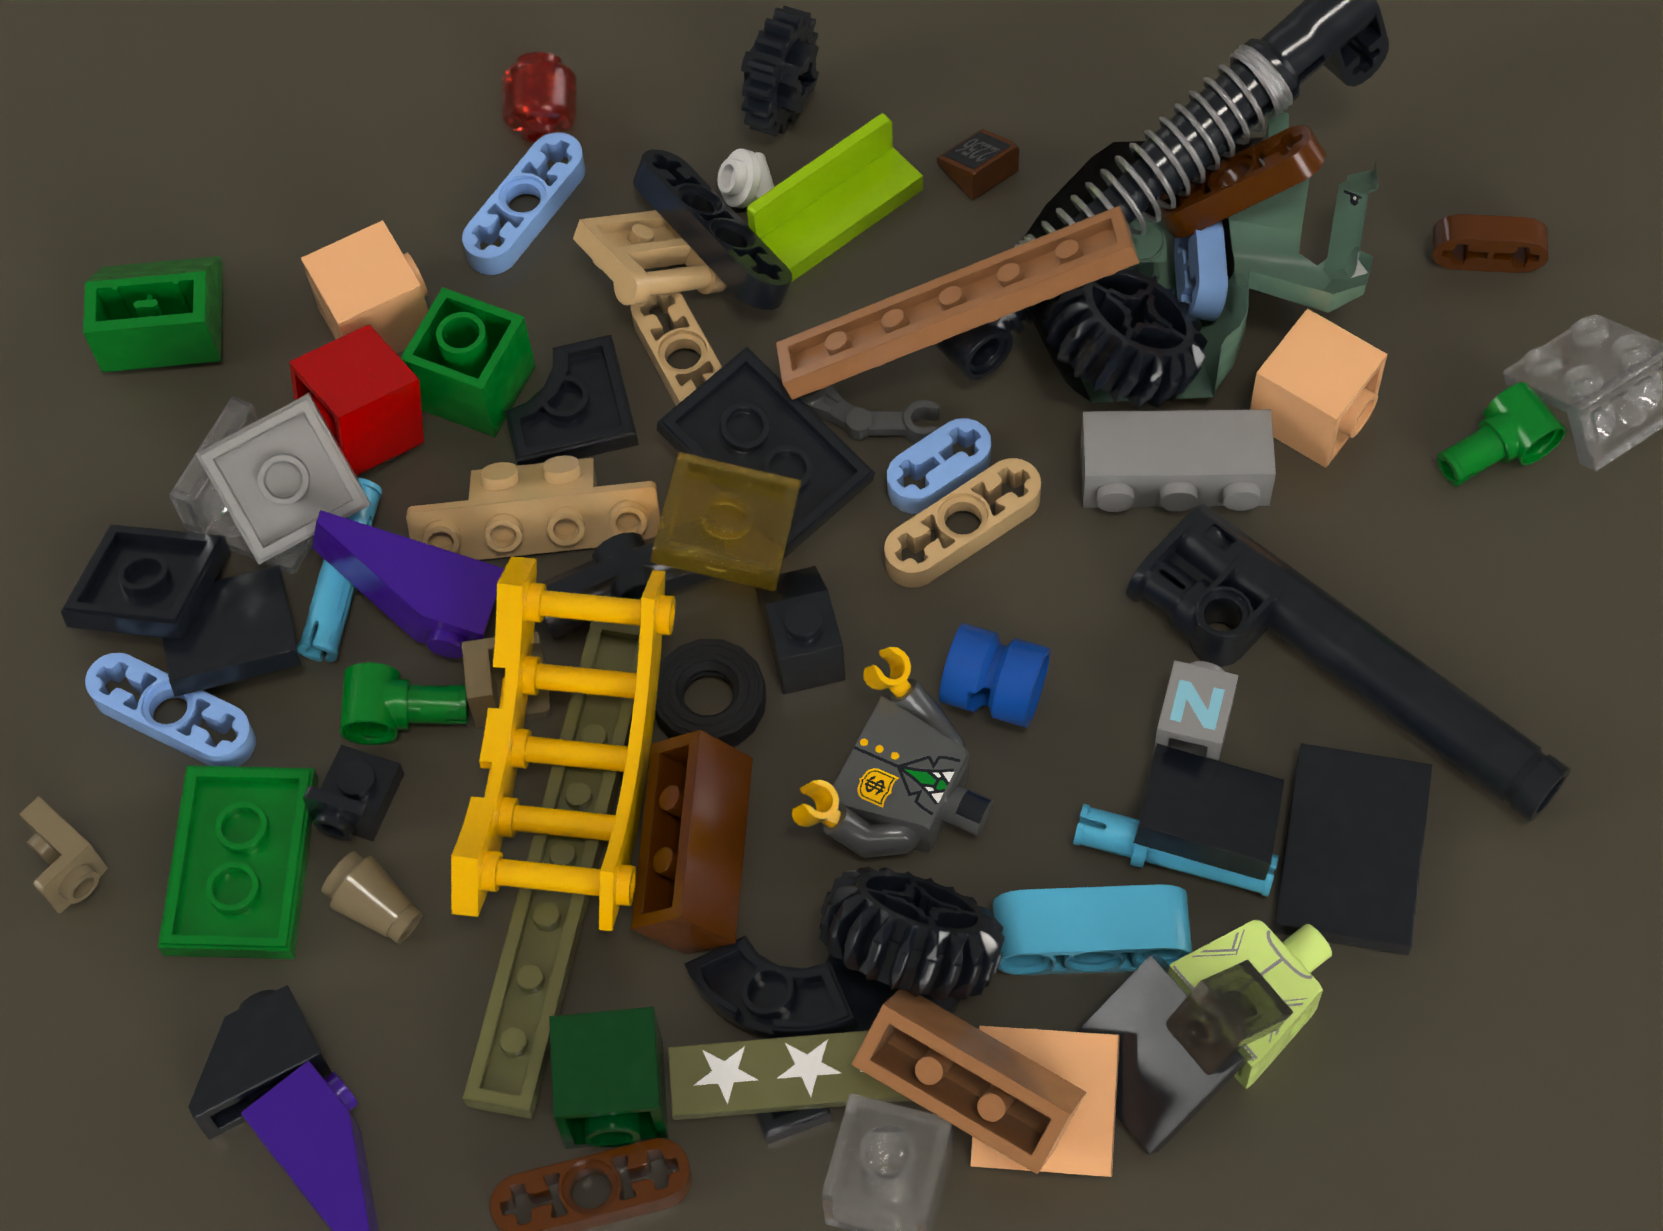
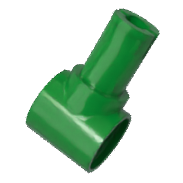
M1516 383L1505 389L1489 403L1483 413V420L1479 423V430L1438 453L1437 465L1444 478L1452 486L1458 487L1498 461L1508 463L1516 458L1520 464L1529 465L1542 459L1563 440L1566 428L1528 383Z
M358 663L344 670L339 733L350 742L360 745H383L395 740L398 730H409L411 724H468L469 704L466 695V685H411L410 679H401V674L397 669L382 663Z

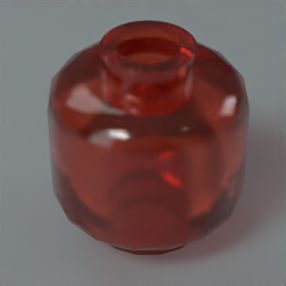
M545 52L526 53L520 55L516 63L509 66L503 72L502 119L510 129L522 133L523 140L535 143L544 135L556 132L561 133L574 125L577 114L576 75L568 66L562 64L560 57Z

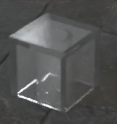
M850 1093L822 1190L825 1223L850 1231H933L953 1154V1124L935 1114Z

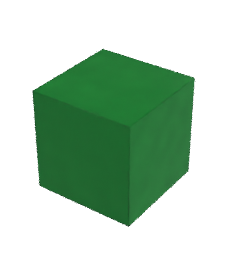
M443 287L400 357L419 378L422 411L492 437H496L507 418L505 411L514 406L536 367L524 316Z

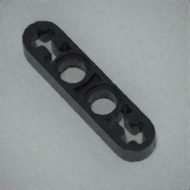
M652 149L646 151L642 155L633 179L634 186L638 192L738 298L753 307L763 310L779 308L792 281V273L788 267L686 161L664 150Z

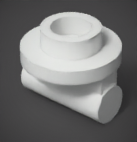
M740 148L733 151L720 166L717 182L723 200L728 206L745 208L774 188L769 167L763 153H754L751 150Z

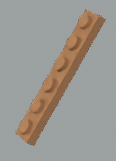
M1117 206L776 342L783 386L791 399H796L1139 264L1130 228L1121 207Z

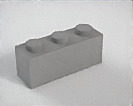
M1271 409L1083 412L1081 431L1083 508H1100L1108 512H1121L1131 507H1163L1169 511H1185L1201 504H1206L1207 506H1225L1231 510L1244 511L1257 506H1270L1276 476Z

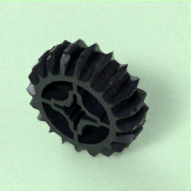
M1135 265L1049 299L1050 301L1045 308L1046 316L1042 322L1045 329L1049 332L1046 341L1050 346L1059 349L1057 360L1061 363L1070 364L1075 369V378L1084 377L1093 384L1094 391L1102 389L1109 392L1115 402L1125 397L1132 405L1138 408L1145 402L1159 407L1165 400L1174 401L1179 394L1184 393L1202 368L1201 363L1206 357L1203 350L1208 342L1204 335L1200 333L1203 324L1199 319L1188 314L1190 305L1180 302L1174 296L1175 289L1164 288L1157 283L1156 275L1149 278L1141 274Z
M870 867L859 868L858 871H844L840 878L835 879L831 892H827L821 910L823 915L819 927L821 929L819 938L828 947V952L834 958L844 960V965L848 969L858 970L866 974L868 981L878 980L889 985L891 990L896 988L906 990L915 997L925 994L939 1001L945 1000L947 996L955 1000L967 999L968 996L981 995L984 987H988L993 973H997L1003 956L1001 951L1005 939L1002 934L1003 926L997 919L993 918L994 915L988 908L978 906L973 897L963 896L955 892L954 887H945L935 883L932 878L923 879L916 877L909 871L903 874L894 872L887 867L881 868L879 871Z

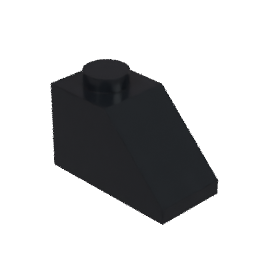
M816 566L755 579V587L783 694L846 680L843 643L828 589Z
M288 985L276 991L263 990L255 993L241 1003L239 1010L225 1016L188 1106L193 1119L209 1140L245 1122L246 1120L241 1114L242 1111L308 1060L323 1079L332 1073L308 1021Z

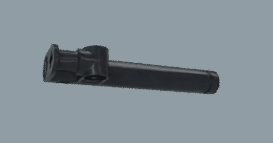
M1206 504L1195 507L1141 563L1128 584L1126 590L1127 597L1134 602H1139L1145 598L1170 616L1171 626L1190 639L1192 651L1200 661L1213 663L1219 667L1232 665L1241 659L1269 629L1501 801L1507 800L1513 810L1530 822L1546 808L1570 773L1571 769L1551 754L1546 756L1541 752L1542 748ZM1224 622L1234 630L1227 632L1217 631L1208 624Z

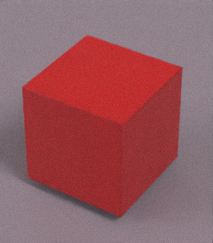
M370 324L289 361L294 400L310 392L356 476L424 443L419 378Z

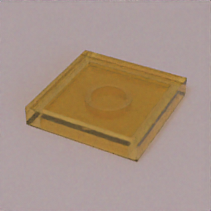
M678 452L650 562L775 591L801 480Z

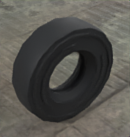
M698 639L680 645L662 660L659 671L655 717L659 727L669 738L702 730L722 742L735 747L755 732L765 712L766 683L758 663L742 647L723 639ZM703 676H718L725 679L732 686L733 699L729 706L720 713L714 715L697 714L684 701V693L689 684Z

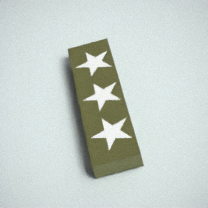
M869 1031L668 1047L673 1120L912 1100L851 1065Z

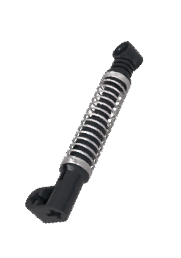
M1304 0L1263 38H1251L1240 45L1239 48L1234 50V53L1230 54V67L1224 64L1218 65L1220 76L1215 80H1212L1210 77H1204L1203 84L1205 89L1200 93H1197L1195 90L1188 91L1190 102L1185 107L1175 103L1174 111L1176 115L1170 120L1160 116L1159 123L1161 128L1155 133L1151 130H1144L1147 140L1141 146L1136 143L1129 144V148L1136 159L1133 165H1130L1123 157L1115 156V162L1123 172L1117 179L1108 170L1100 169V175L1108 185L1102 192L1092 182H1085L1087 191L1094 199L1086 205L1077 195H1071L1070 200L1079 211L1073 218L1062 208H1056V214L1065 224L1060 229L1120 206L1128 222L1130 232L1143 236L1146 234L1144 219L1156 223L1161 221L1160 207L1165 209L1176 208V195L1187 197L1191 192L1190 182L1200 184L1205 182V169L1214 171L1220 169V156L1229 158L1235 156L1234 143L1243 145L1249 143V130L1258 132L1264 130V117L1273 119L1279 117V114L1283 113L1300 96V85L1322 65L1347 86L1354 87L1371 78L1380 68L1389 51V40L1377 1ZM1165 193L1169 196L1171 204H1167L1159 198ZM1152 205L1156 217L1150 216L1144 211ZM1137 218L1142 230H1138L1130 224ZM1041 221V226L1047 234L1056 231L1047 221ZM1027 234V236H1024V240H1020L1019 244H1016L1015 247L1036 238L1032 234ZM1050 300L1039 302L1001 317L994 322L986 323L945 339L935 345L970 380H979L994 372L1006 360L1013 345V337L1010 332L1014 331L1016 334H1020L1025 329L1022 321L1024 320L1031 324L1033 321L1030 315L1036 320L1033 311L1035 310L1040 314L1044 313Z

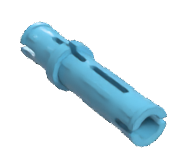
M358 478L371 505L347 517V519L372 526L383 491L378 484L364 478ZM323 559L306 624L301 640L298 643V650L304 657L322 662L325 651V660L327 662H334L338 658L341 637L355 586L325 559Z
M1083 804L1080 821L1077 825L1073 841L1074 845H1084L1131 858L1130 865L1143 868L1144 862L1255 891L1263 896L1268 897L1274 878L1273 872L1276 869L1279 855H1272L1271 865L1265 881L1133 843L1138 819Z

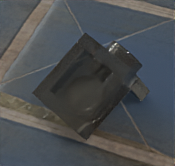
M1245 960L1201 980L1168 1018L1166 1026L1207 1075H1212L1220 1071L1239 1048L1278 1030L1293 1014V1011L1249 960Z

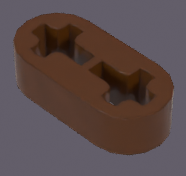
M1474 214L1447 216L1436 222L1433 227V259L1438 265L1453 270L1506 273L1534 271L1544 266L1549 259L1548 228L1543 222L1528 217Z

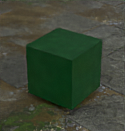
M654 1006L549 1016L553 1117L565 1148L620 1147L655 1138L669 1140L663 1040Z

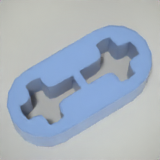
M1222 221L1201 231L1196 229L1194 234L1188 237L1175 238L1174 242L1177 299L1180 302L1188 303L1190 305L1188 314L1200 320L1215 321L1218 319L1226 302L1228 276Z
M969 418L955 419L944 424L897 455L890 462L887 469V491L892 505L902 512L918 514L986 470L991 462V435L986 427L978 421ZM959 443L963 448H968L974 444V455L969 457L963 451L953 455V445ZM910 475L916 481L925 477V488L920 490L914 484L904 488V477Z

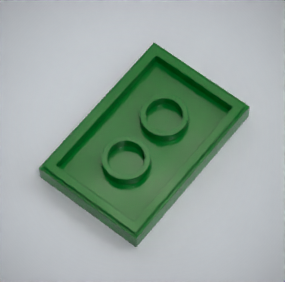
M186 765L158 949L163 956L260 959L295 958L313 819L304 803L303 796L308 786L318 787L319 777L315 768Z

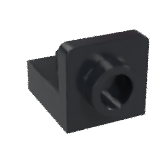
M341 745L321 788L308 786L303 800L314 821V825L323 833L340 840H349L354 835L373 842L405 774L400 763Z

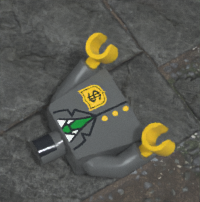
M897 647L879 650L881 658L887 661L890 666V677H886L876 665L865 667L863 678L872 689L883 690L889 688L892 692L891 700L881 696L833 786L824 780H814L799 788L802 794L808 795L814 800L816 810L807 804H801L793 808L792 817L794 822L803 827L814 826L820 822L823 823V831L827 835L864 858L908 854L912 850L928 852L934 847L945 823L979 836L989 819L994 800L965 788L969 777V752L965 749L964 740L941 707L916 679H908L911 672V663L907 654Z

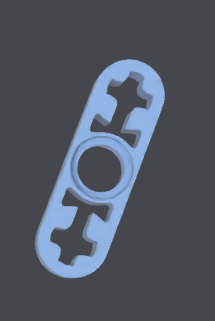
M560 132L550 133L539 138L467 224L462 234V242L467 261L475 271L485 275H496L510 269L581 183L585 176L586 168L582 147L576 138ZM564 157L568 158L567 164H564L560 161H562ZM549 160L555 162L550 170L547 163ZM547 178H548L549 186H548V185L546 184V182H545V180H546ZM522 194H531L540 199L538 206L528 212H516L509 208L510 202ZM500 220H501V221L503 222V224H504V226H503L502 228H501ZM500 237V247L491 245ZM482 242L490 244L484 250H481L480 244Z
M110 653L97 659L87 671L85 686L100 712L208 766L239 767L252 756L255 750V732L241 709L203 690L175 697L169 682L168 673L125 653ZM126 677L132 689L141 695L139 702L136 701L133 694L121 688H115L109 693L106 684L110 680L120 683ZM170 698H180L187 702L186 713L180 720L171 724H161L154 720L155 710L163 701ZM202 719H204L208 728L221 734H226L232 727L237 738L233 742L222 740L216 746L209 732L200 727Z

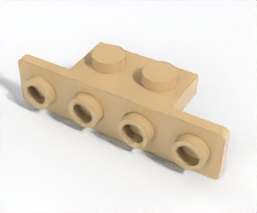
M566 455L550 458L544 463L516 466L509 462H497L487 465L480 470H471L469 500L410 506L406 514L410 539L476 560L597 548L603 541L621 533H638L645 540L662 534L655 482L644 481L597 486L594 458L577 459L576 457Z

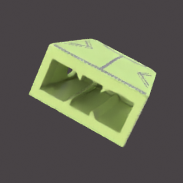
M1252 920L1169 965L1252 1056L1234 1075L1245 1089L1250 1087L1317 1010L1323 989L1311 972L1332 956V950L1323 935L1310 924L1303 925L1281 942L1264 922Z

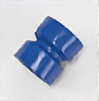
M962 623L953 639L945 663L939 690V702L973 713L984 705L989 707L992 718L1028 728L1044 687L1051 649L1018 638H1014L1009 644L1004 645L1001 644L997 632Z

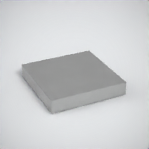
M310 392L196 453L258 565L314 536L320 510L347 518L371 505L368 496Z

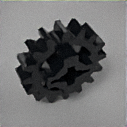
M783 6V9L777 7L774 11L773 20L766 19L764 29L759 30L755 44L750 51L745 52L741 71L744 72L742 96L745 99L741 110L746 112L744 124L749 125V129L775 137L778 133L784 134L787 123L794 122L795 115L801 112L806 97L810 91H814L819 71H816V56L819 47L815 45L818 33L813 32L816 19L811 18V13L788 6Z

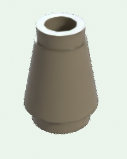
M356 851L346 855L336 865L321 889V892L331 900L330 908L386 938L389 937L398 945L411 935L423 917V912L414 906L410 898L373 856L364 858Z

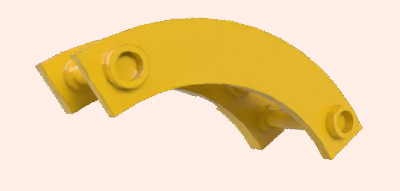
M511 556L497 582L493 667L505 669V677L502 678L499 709L488 708L479 759L480 768L489 769L484 798L473 796L470 798L465 820L451 855L452 914L478 917L488 891L498 892L500 886L599 896V930L613 931L620 905H632L636 886V867L631 865L639 826L651 751L662 635L672 634L675 620V597L665 595L666 571L652 570L640 600L548 591L546 584L536 583L537 559ZM545 616L640 626L637 673L543 664L541 657L532 656L535 622L541 623ZM539 689L634 699L628 746L532 736L530 729H524L528 695H537ZM530 762L624 772L616 815L519 805V799L512 798L517 769H527ZM516 831L609 841L601 869L503 859V853L500 852L503 837L514 838Z

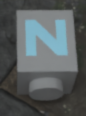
M1174 660L1157 727L1154 752L1158 743L1219 761L1239 675L1225 672L1218 665L1209 662L1195 661L1189 664Z

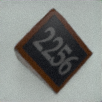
M981 129L937 157V164L974 200L1019 171V148L1011 140Z

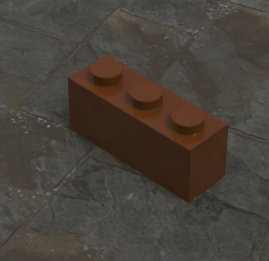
M702 730L651 744L631 930L685 955L736 943L753 762L752 757Z

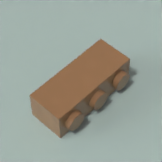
M899 989L882 1005L851 1064L1037 1175L1055 1151L1086 1094V1091L923 996L915 997L909 991Z

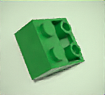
M213 256L103 266L85 282L83 334L101 372L220 362L223 262L221 257Z

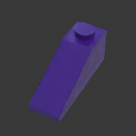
M320 510L316 521L312 548L412 639L427 644V647L432 652L447 658L463 657L461 642L483 639L497 595V582L504 568Z
M308 1060L242 1111L241 1114L255 1135L331 1231H379L362 1132L350 1113L359 1103L335 1072H332L323 1079Z

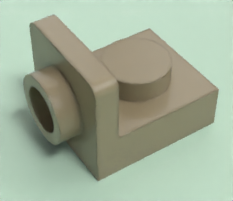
M38 796L19 814L34 833L26 843L49 866L36 878L33 885L54 910L62 913L71 904L78 903L87 898L96 888L99 878L109 868L91 844Z

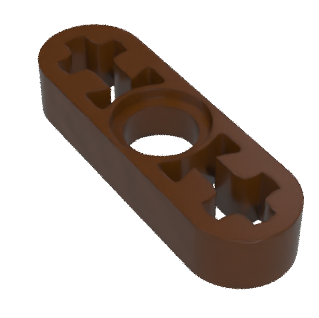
M1296 125L1287 128L1236 153L1231 158L1228 157L1220 161V169L1216 171L1205 169V182L1201 184L1190 182L1191 192L1189 196H1175L1176 208L1165 209L1160 207L1161 221L1175 238L1193 235L1196 229L1201 231L1305 181L1323 165L1326 152L1308 126ZM1165 193L1159 198L1163 202L1171 204L1169 196Z
M663 1138L650 1139L510 1175L495 1187L490 1198V1213L499 1231H583L676 1206L687 1196L691 1188L692 1172L688 1157L678 1144ZM657 1159H663L667 1169L679 1168V1171L668 1175L669 1186L663 1189H656L652 1179H643L630 1183L635 1197L624 1200V1187L617 1168L627 1166L630 1180L650 1174V1162ZM598 1174L607 1178L611 1183L609 1198L603 1205L597 1208L586 1209L578 1206L572 1200V1191L576 1182L586 1175ZM558 1184L559 1196L567 1213L566 1215L556 1217L554 1206L550 1203L532 1209V1221L526 1224H519L514 1214L505 1215V1212L511 1211L516 1207L515 1197L520 1194H528L531 1202L535 1204L553 1200L548 1186Z

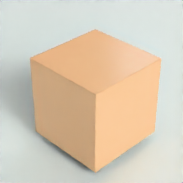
M383 220L301 257L317 307L335 339L370 324L396 354L406 349L429 311L425 297L428 296V291L414 260L408 252L402 253Z
M1307 308L1256 372L1250 410L1271 409L1273 437L1327 468L1350 437H1355L1372 414L1378 400V391L1387 354Z

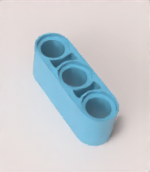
M1156 884L1026 889L1000 894L992 902L993 918L997 919L1003 926L1002 934L1005 937L1001 948L1003 956L998 970L1013 975L1135 971L1150 955L1159 954L1170 965L1176 960L1192 953L1187 892L1178 886Z

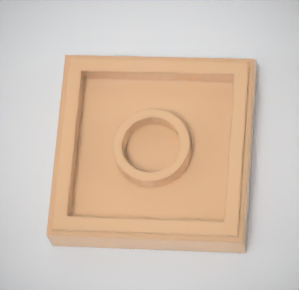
M979 1026V1030L1086 1091L1055 1151L1040 1172L1112 1177L1120 1036ZM972 1136L970 1166L1030 1171Z

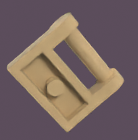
M656 210L579 219L573 240L588 254L593 263L603 270L614 282L615 295L623 305L641 304L646 302L649 296L690 290H698L702 294L722 292L727 287ZM680 264H685V265L687 266V267H680V268H673V269H665V270H658V271H650V272H646V271L644 270V269L657 268V267H658V268H667V267H669V266L680 265Z

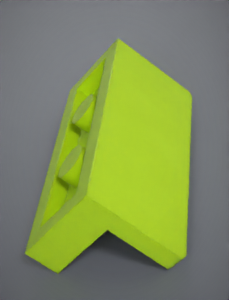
M881 113L752 202L747 207L748 226L788 267L792 273L791 282H793L923 190V175L893 147L892 120L884 113Z

